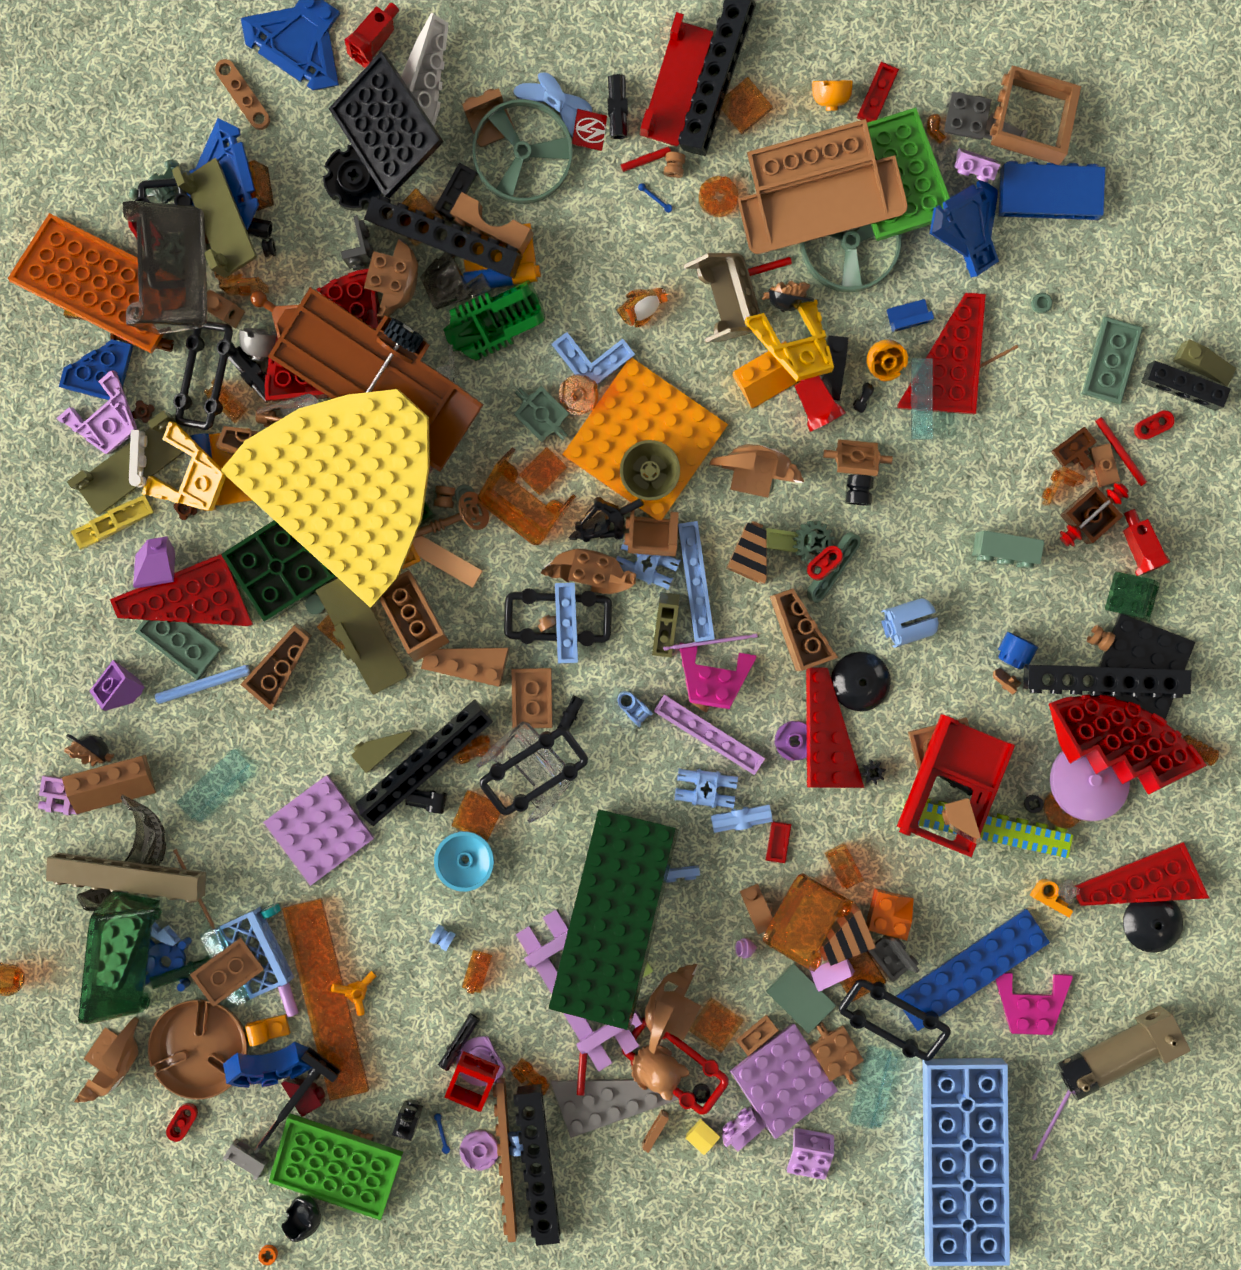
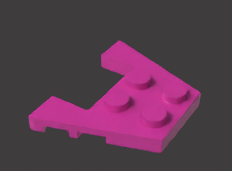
M698 646L679 648L690 703L730 709L755 663L756 655L739 653L736 671L697 665L695 661Z
M1006 972L995 979L1010 1032L1012 1034L1052 1035L1073 976L1053 974V990L1051 995L1012 993L1013 973Z

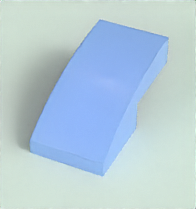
M150 915L147 916L149 921L145 931L153 938L171 946H174L181 940L169 925L161 929Z

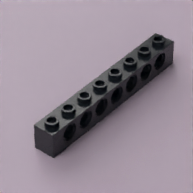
M724 0L723 13L717 20V31L715 36L711 38V49L709 55H706L704 59V70L698 77V88L692 96V106L690 112L686 114L684 130L679 135L678 141L683 151L702 156L707 154L756 7L754 0ZM739 14L736 18H732L733 15ZM732 33L730 37L725 38L727 34ZM722 52H726L724 56L718 57ZM720 71L716 76H712L714 72ZM713 90L710 95H706L708 91ZM707 109L705 113L699 114L701 110ZM701 128L699 132L693 133L695 129Z
M380 195L378 199L372 196L364 220L510 278H515L523 257L517 253V248L510 245L504 248L499 246V241L488 238V241L481 239V234L470 230L468 234L463 232V227L452 223L450 227L445 225V220L434 216L432 220L426 217L427 213L416 209L414 213L408 210L409 206L398 202L396 206L390 203L391 199ZM393 210V216L387 219V213ZM411 217V223L405 226L406 218ZM429 224L428 232L423 233L424 225ZM447 231V238L441 240V233ZM465 238V245L459 248L458 243L460 239ZM483 245V253L477 255V248ZM498 252H502V259L496 262L495 255Z
M1025 664L1023 688L1030 689L1029 693H1042V690H1050V694H1062V690H1070V694L1082 695V691H1090V695H1103V692H1110V696H1123V692H1130V696L1143 697V693H1150V697H1163V694H1171V698H1183V694H1191L1192 670ZM1045 674H1048L1050 682L1045 685L1042 678ZM1065 675H1069L1070 682L1068 685H1064L1063 683V677ZM1086 675L1090 677V683L1087 686L1083 684V678ZM1106 676L1110 678V684L1107 687L1103 684V679ZM1126 677L1130 678V685L1128 687H1125L1123 683ZM1147 677L1151 682L1148 688L1144 686V680ZM1167 678H1169L1171 684L1169 688L1166 689L1164 686V681Z
M474 699L355 803L360 816L369 824L375 826L493 723L487 710Z
M542 1084L518 1086L517 1094L513 1095L514 1106L518 1107L519 1113H516L517 1126L521 1127L518 1138L519 1144H523L524 1150L521 1151V1161L526 1165V1169L523 1170L524 1182H528L526 1199L531 1203V1207H528L529 1220L533 1219L531 1237L535 1238L536 1246L560 1243L561 1233ZM531 1106L534 1110L528 1111L525 1107ZM533 1125L536 1129H529L528 1126ZM536 1144V1145H538L539 1147H538V1148H532L530 1145ZM538 1163L541 1166L535 1167L532 1164ZM541 1182L543 1185H536L535 1183ZM538 1201H544L546 1203L540 1204L538 1203ZM545 1219V1220H547L548 1222H545V1223H544V1222H541L540 1220Z

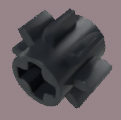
M870 759L867 766L862 764V767L865 769L860 775L866 776V783L872 780L877 785L878 779L884 780L882 772H885L886 769L879 767L881 765L880 761L873 764V761ZM875 769L877 775H871L869 770Z

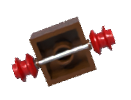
M1114 483L1113 490H1106L1107 497L1097 486L1089 488L1060 514L1068 524L1067 532L1060 531V540L1066 546L1071 545L1074 547L1076 539L1083 540L1086 545L1092 544L1123 517L1113 503L1121 505L1122 498H1129L1127 494L1129 491L1126 486L1121 483Z

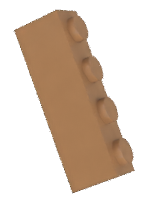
M146 755L62 777L67 798L76 814L128 801V798L135 799L156 793Z

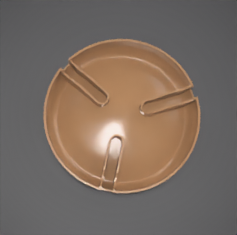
M188 1000L168 1009L156 1021L148 1041V1059L150 1066H154L156 1069L154 1075L158 1081L172 1093L188 1099L212 1098L229 1089L232 1085L226 1084L223 1063L237 1052L245 1055L248 1054L247 1036L239 1019L233 1012L219 1003L213 1007L209 1000Z

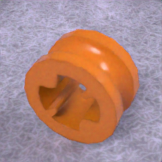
M265 1245L259 1252V1261L263 1265L273 1264L278 1256V1251L273 1245ZM267 1251H270V1255L273 1254V1256H271L270 1259L265 1258L266 1255L264 1256L263 1254H265Z

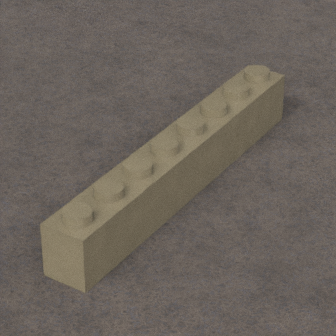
M57 852L47 857L46 881H52L56 885L73 884V887L88 886L93 890L110 889V892L125 891L130 895L147 894L151 898L162 896L166 897L167 900L184 899L185 902L194 903L205 896L206 872Z

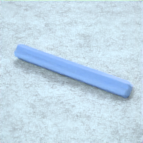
M243 665L156 693L155 699L158 704L248 676L251 671L248 665Z

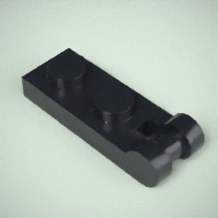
M459 162L433 213L446 217L445 220L451 223L454 219L450 214L461 192L464 194L468 193L477 176V172ZM446 203L452 205L449 210L444 208Z

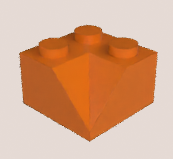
M875 888L866 920L868 930L907 941L912 924L914 898Z

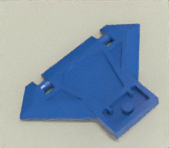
M299 0L293 8L241 18L246 46L251 49L255 44L259 46L258 54L299 82L304 78L309 80L307 87L313 91L339 86L329 30L340 15V12L324 0ZM262 34L267 36L265 41L260 38ZM311 67L316 70L314 74L309 71Z
M217 118L196 168L189 172L193 173L212 159H218L244 225L248 230L259 203L257 198H251V193L255 191L244 144L243 142L237 143L236 138L241 135L240 129ZM193 200L192 206L188 210L189 216L197 213Z
M981 180L977 181V188L972 184L944 201L943 209L940 205L936 206L933 211L930 228L932 236L963 255L971 278L980 275L999 262L991 239L998 190L988 182Z

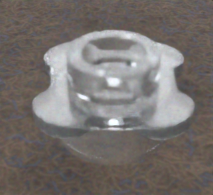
M1067 879L1064 883L1060 884L1058 894L1061 898L1065 899L1066 903L1071 904L1073 898L1079 894V888L1072 884V880Z

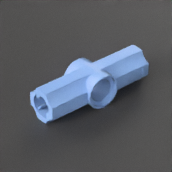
M769 804L752 808L743 807L741 810L732 809L731 812L711 815L714 833L732 829L744 830L751 828L753 825L773 822Z

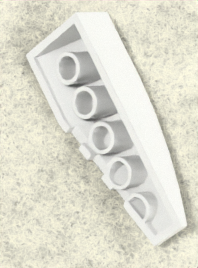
M431 13L410 53L401 78L432 125L435 126L441 103L438 99L443 83L440 80L441 70H444L445 63L443 61V51L446 50L448 22Z

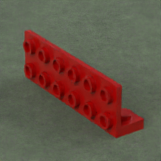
M678 12L675 14L670 30V40L649 108L645 111L640 127V136L676 147L679 146V135L684 130L685 117L687 112L690 111L691 99L696 91L698 77L702 72L704 59L713 37V31L683 22L684 14Z

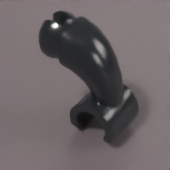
M869 382L863 384L861 398H857L853 402L854 409L860 413L865 411L867 407L866 402L874 392V387Z

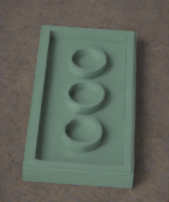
M1103 317L1081 394L1119 405L1122 403L1143 327Z
M143 620L135 630L137 634L196 680L200 679L222 650L220 646L190 623Z

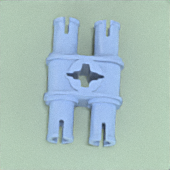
M622 544L621 549L628 551V546ZM635 554L638 560L637 562H631L617 556L616 560L623 563L620 566L624 572L636 573L637 579L647 582L648 585L653 583L666 590L669 589L670 585L663 581L671 583L673 578L658 573L656 566L662 565L676 572L678 567L672 565L671 562L679 565L681 561L671 556ZM651 556L650 563L653 565L643 572L644 565L641 564V561H646Z
M700 768L696 771L678 769V774L680 775L677 776V781L695 783L696 789L685 790L676 788L675 801L692 802L694 806L703 805L710 806L711 808L721 806L734 809L735 796L721 795L716 790L719 786L736 789L738 776L721 775L719 771H703ZM708 781L709 788L712 789L708 790L705 796L701 787H704Z

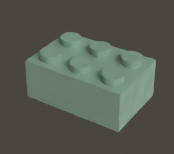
M984 530L975 534L972 556L977 557V561L981 562L997 560L996 564L1009 566L1016 563L1018 568H1034V565L1041 564L1045 540Z

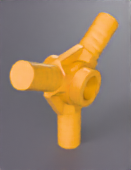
M371 971L362 981H356L347 986L333 984L331 991L345 994L352 1003H355L357 1016H362L365 1014L362 1000L365 997L367 986L377 976Z

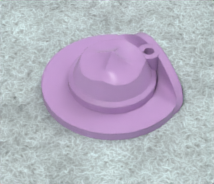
M487 1036L474 1037L466 1041L461 1049L460 1056L456 1060L458 1064L462 1052L465 1051L499 1065L500 1067L494 1082L497 1081V1078L501 1077L506 1069ZM460 1072L462 1078L468 1083L476 1086H487L486 1082Z

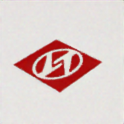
M577 109L572 144L602 151L607 116Z

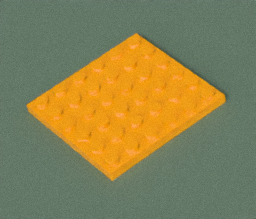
M631 358L620 370L562 455L629 502H633L639 498L633 496L625 488L620 477V464L624 454L631 446L644 440H655L666 444L674 451L679 460L680 477L678 483L663 498L657 500L642 499L644 505L639 507V509L652 518L662 520L728 424Z

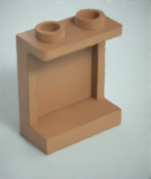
M635 510L631 511L630 517H626L625 529H629V533H625L624 545H628V553L676 557L679 512H671L670 519L656 520L648 517H635Z

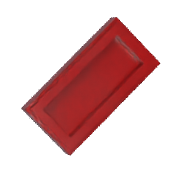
M771 822L766 861L786 864L792 824Z

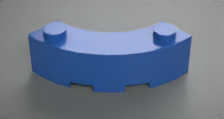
M293 1042L281 1050L263 1055H245L237 1052L223 1063L226 1084L249 1088L250 1084H261L262 1087L278 1084V1080L289 1076L293 1079L311 1069V1066L301 1059L309 1047Z

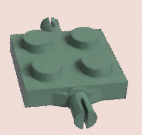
M542 386L529 396L521 387L515 392L523 402L514 413V416L541 442L554 433L562 441L565 440V437H568V434L561 428V425L570 414Z

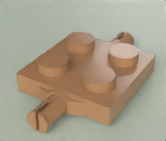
M838 439L836 451L824 449L823 458L835 459L837 462V472L877 476L879 464H892L893 456L881 455L878 450V443Z
M820 1022L816 1028L821 1036L816 1042L809 1045L810 1049L830 1082L839 1076L845 1075L849 1084H854L852 1080L856 1082L857 1079L851 1070L864 1061L843 1025L833 1031H827L823 1022Z

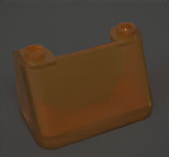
M801 873L794 880L763 936V942L806 969L815 972L822 963V956L818 950L836 918L849 915L854 901L821 880Z

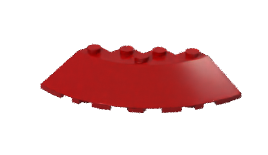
M369 268L348 273V275L338 279L335 278L323 287L316 289L357 318L362 319L363 322L375 330L381 320H377V314L380 311L378 292L364 288ZM271 358L268 359L269 364L267 375L265 376V401L329 398Z
M1089 694L1066 697L1049 703L1059 745L1070 764L1086 757L1096 774L1112 767L1121 784H1125L1138 777L1148 795L1207 766L1192 744L1189 745L1181 737L1182 734L1178 730L1175 731L1167 725V721L1159 715L1151 714L1133 702L1127 703L1107 695L1090 696Z

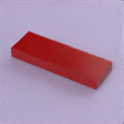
M884 62L880 63L857 115V119H866L867 123L878 119L899 71L898 68Z

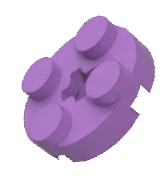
M789 721L778 728L774 744L782 757L790 761L807 757L806 724L800 721ZM797 735L799 737L798 741L800 743L798 745L794 744L793 746H791V741L789 740L790 737H795Z

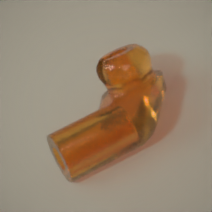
M933 114L927 120V133L938 144H941L947 136L939 130L941 117L938 114Z

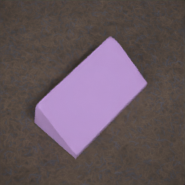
M848 959L830 966L829 962H826L811 970L818 992L853 976L855 972Z

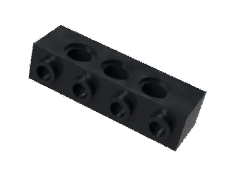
M1153 361L1147 365L1141 381L1142 384L1215 411L1224 408L1231 388L1158 361Z

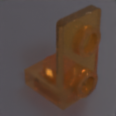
M1065 466L1058 470L1055 469L1050 478L1053 481L1050 488L1047 487L1042 494L1044 499L1042 504L1046 506L1051 503L1062 479H1064L1063 483L1074 487L1075 485L1083 484L1085 476Z

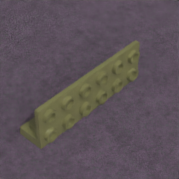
M214 158L193 173L185 171L179 166L174 168L172 172L179 188L191 195L210 243L211 249L204 253L210 269L226 278L256 259V252L219 160Z
M166 411L160 412L147 423L150 428L144 431L148 440L147 447L144 449L147 464L144 467L143 476L146 480L148 476L155 475L184 453L182 450L162 440L169 421L176 422L172 415ZM130 442L92 471L82 470L67 481L72 489L80 491L97 515L102 514L137 488L129 483Z

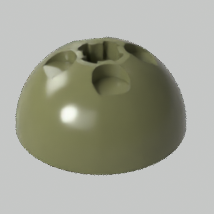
M655 440L638 442L626 451L621 460L620 477L622 483L633 496L639 499L657 500L663 498L678 483L680 477L679 460L674 451L662 442Z

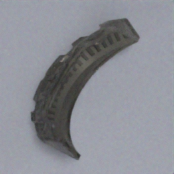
M122 795L120 799L127 809L132 811L136 824L135 840L125 861L159 866L164 859L166 851L165 829L161 821L151 809ZM90 889L79 893L77 899L86 911L104 912L112 909L110 906L115 905L117 900H130L136 895H130L125 891L110 892V889Z

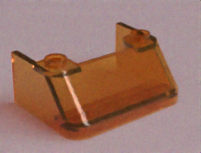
M512 447L494 466L478 494V501L484 508L529 543L540 545L565 515L576 496L573 494L564 504L557 500H551L547 505L543 504L515 482L518 478V471L509 463L516 450Z

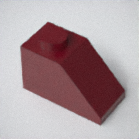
M289 1076L282 1081L281 1084L290 1099L304 1080L299 1078L291 1079ZM313 1082L295 1105L301 1117L322 1106L325 1101V1092L322 1087H318Z

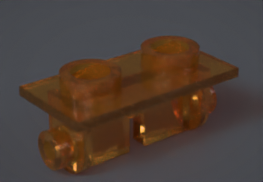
M481 735L471 741V747L467 744L452 759L457 764H465L470 762L471 758L487 756L490 751L494 750L490 745L489 736Z
M473 950L462 988L467 989L466 992L474 994V992L481 993L492 955Z
M523 1058L510 1070L512 1076L521 1084L526 1080L528 1081L526 1085L542 1084L543 1096L550 1086L546 1078L537 1073L531 1063Z

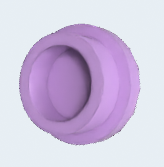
M742 938L736 942V954L744 959L749 958L755 952L757 946L749 939Z

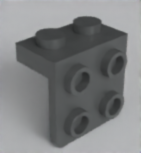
M952 92L946 105L948 112L944 128L945 133L979 140L983 139L992 99L967 95L962 92Z
M358 215L353 217L360 247L341 251L343 261L350 269L361 270L365 268L364 265L370 264L374 250L367 239L370 237L368 226L365 225L364 220H360Z
M884 935L874 943L876 948L868 951L891 982H894L907 970L915 973L920 971L917 967L919 963L912 955H908L905 952L906 946L900 939L896 940L894 937Z

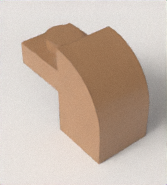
M758 883L741 890L740 894L757 933L761 934L775 928L776 924Z

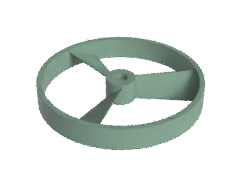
M516 99L497 105L482 118L474 134L472 154L476 172L490 192L508 202L529 204L549 197L565 181L572 162V141L565 123L551 108L537 101ZM516 106L539 109L547 113L559 124L566 137L532 145L525 141H520L504 109ZM488 120L493 123L514 147L515 159L496 189L484 178L476 160L477 140ZM530 157L569 159L563 176L550 190L529 198L513 197L522 164L527 162Z
M871 224L862 226L856 232L848 231L845 234L840 232L829 235L841 240V246L845 250L841 285L828 281L814 269L808 259L805 242L800 243L803 261L808 271L817 281L836 291L859 292L877 285L889 274L899 257L902 238L901 234L896 235V252L889 269L881 277L866 285H862L856 249L860 242L875 236Z

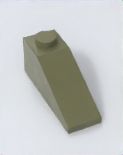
M1190 339L1181 343L1173 362L1228 387L1236 370L1234 366L1209 348Z
M660 592L652 651L654 656L672 658L673 649L664 651L663 647L674 645L680 594Z
M410 730L365 743L361 741L353 748L355 752L351 756L368 773L414 732Z

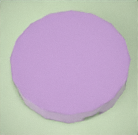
M475 1130L467 1134L460 1145V1156L464 1164L471 1169L479 1171L490 1168L498 1158L497 1139L485 1130Z

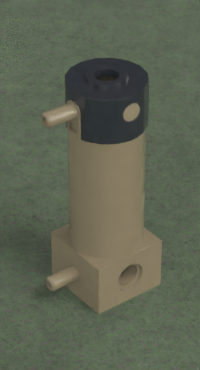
M1159 1005L1135 1017L1138 1024L1058 1062L1057 1067L1068 1090L1078 1101L1157 1059H1161L1166 1064L1190 1052L1191 1050L1174 1016Z

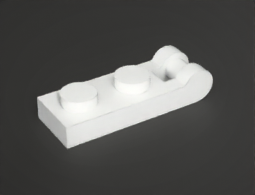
M131 430L129 483L132 486L143 488L147 481L143 476V472L147 464L144 449L147 447L148 440L145 432Z

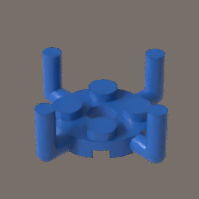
M142 937L138 948L146 945L149 949L144 961L148 974L135 984V989L141 990L153 979L166 983L177 978L181 982L177 985L178 991H183L190 986L191 981L183 972L186 967L184 950L191 944L192 939L186 937L178 944L171 946L163 942L155 944L150 937ZM167 956L170 958L171 965L169 967L162 965V957Z

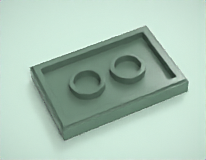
M794 962L766 990L808 1034L836 1007V1004L823 991L818 992L815 983Z

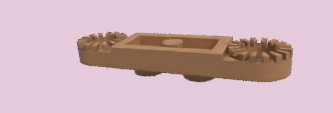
M220 60L215 66V72L255 129L263 130L267 128L270 123V117L235 65L230 60ZM225 65L230 66V73L222 75L221 68ZM256 115H264V122L256 124L254 121Z

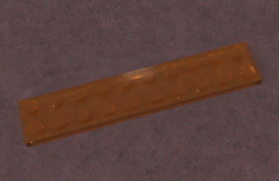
M319 898L283 907L282 911L317 1052L341 1070L334 1082H331L324 1076L329 1100L332 1101L368 1092L369 1085L347 997L345 994L331 991L333 984H344L323 900Z

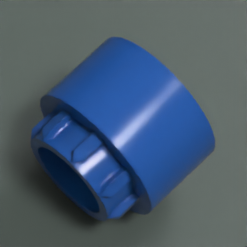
M1007 631L998 648L1001 651L998 657L1003 662L1021 670L1025 664L1029 665L1039 647Z

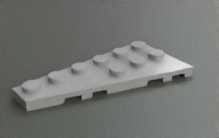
M634 1079L586 1080L584 1096L577 1095L578 1080H551L552 1088L571 1138L679 1100L674 1094L670 1101L663 1099L659 1093L653 1092L648 1088L647 1090H642Z

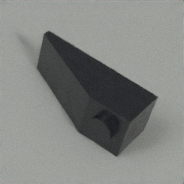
M829 335L826 339V344L831 352L834 369L830 373L823 374L822 381L833 400L840 401L849 337Z

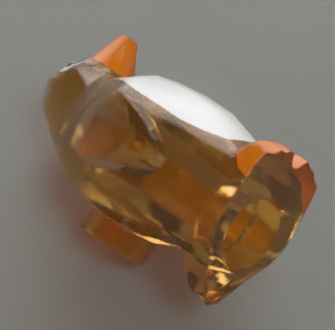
M660 287L645 290L635 289L626 295V298L629 299L616 311L626 324L634 325L636 328L644 326L651 320L659 305L668 301L665 289Z

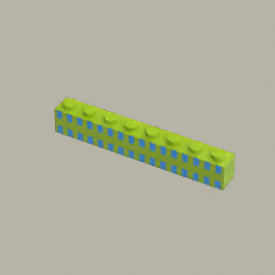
M928 798L918 826L957 834L950 830L949 825L944 824L942 811L945 810L944 804H948V802L938 801V804L931 803V799ZM997 813L995 817L988 814L980 835L982 840L1064 858L1069 857L1073 834L1068 833L1067 828L1056 826L1055 829H1050L1048 824L1036 822V825L1028 824L1029 820L1016 818V821L1009 820L1008 815Z

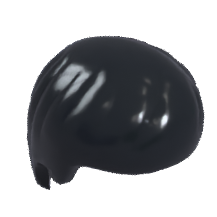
M307 1195L296 1197L291 1206L286 1210L287 1219L282 1223L281 1228L285 1236L292 1242L303 1241L314 1234L321 1222V1213L316 1201Z

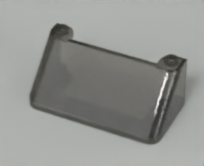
M142 201L123 202V215L125 219L130 222H137L139 302L131 303L126 310V324L158 335L203 327L208 319L206 257L204 254L206 252L204 212L195 206Z

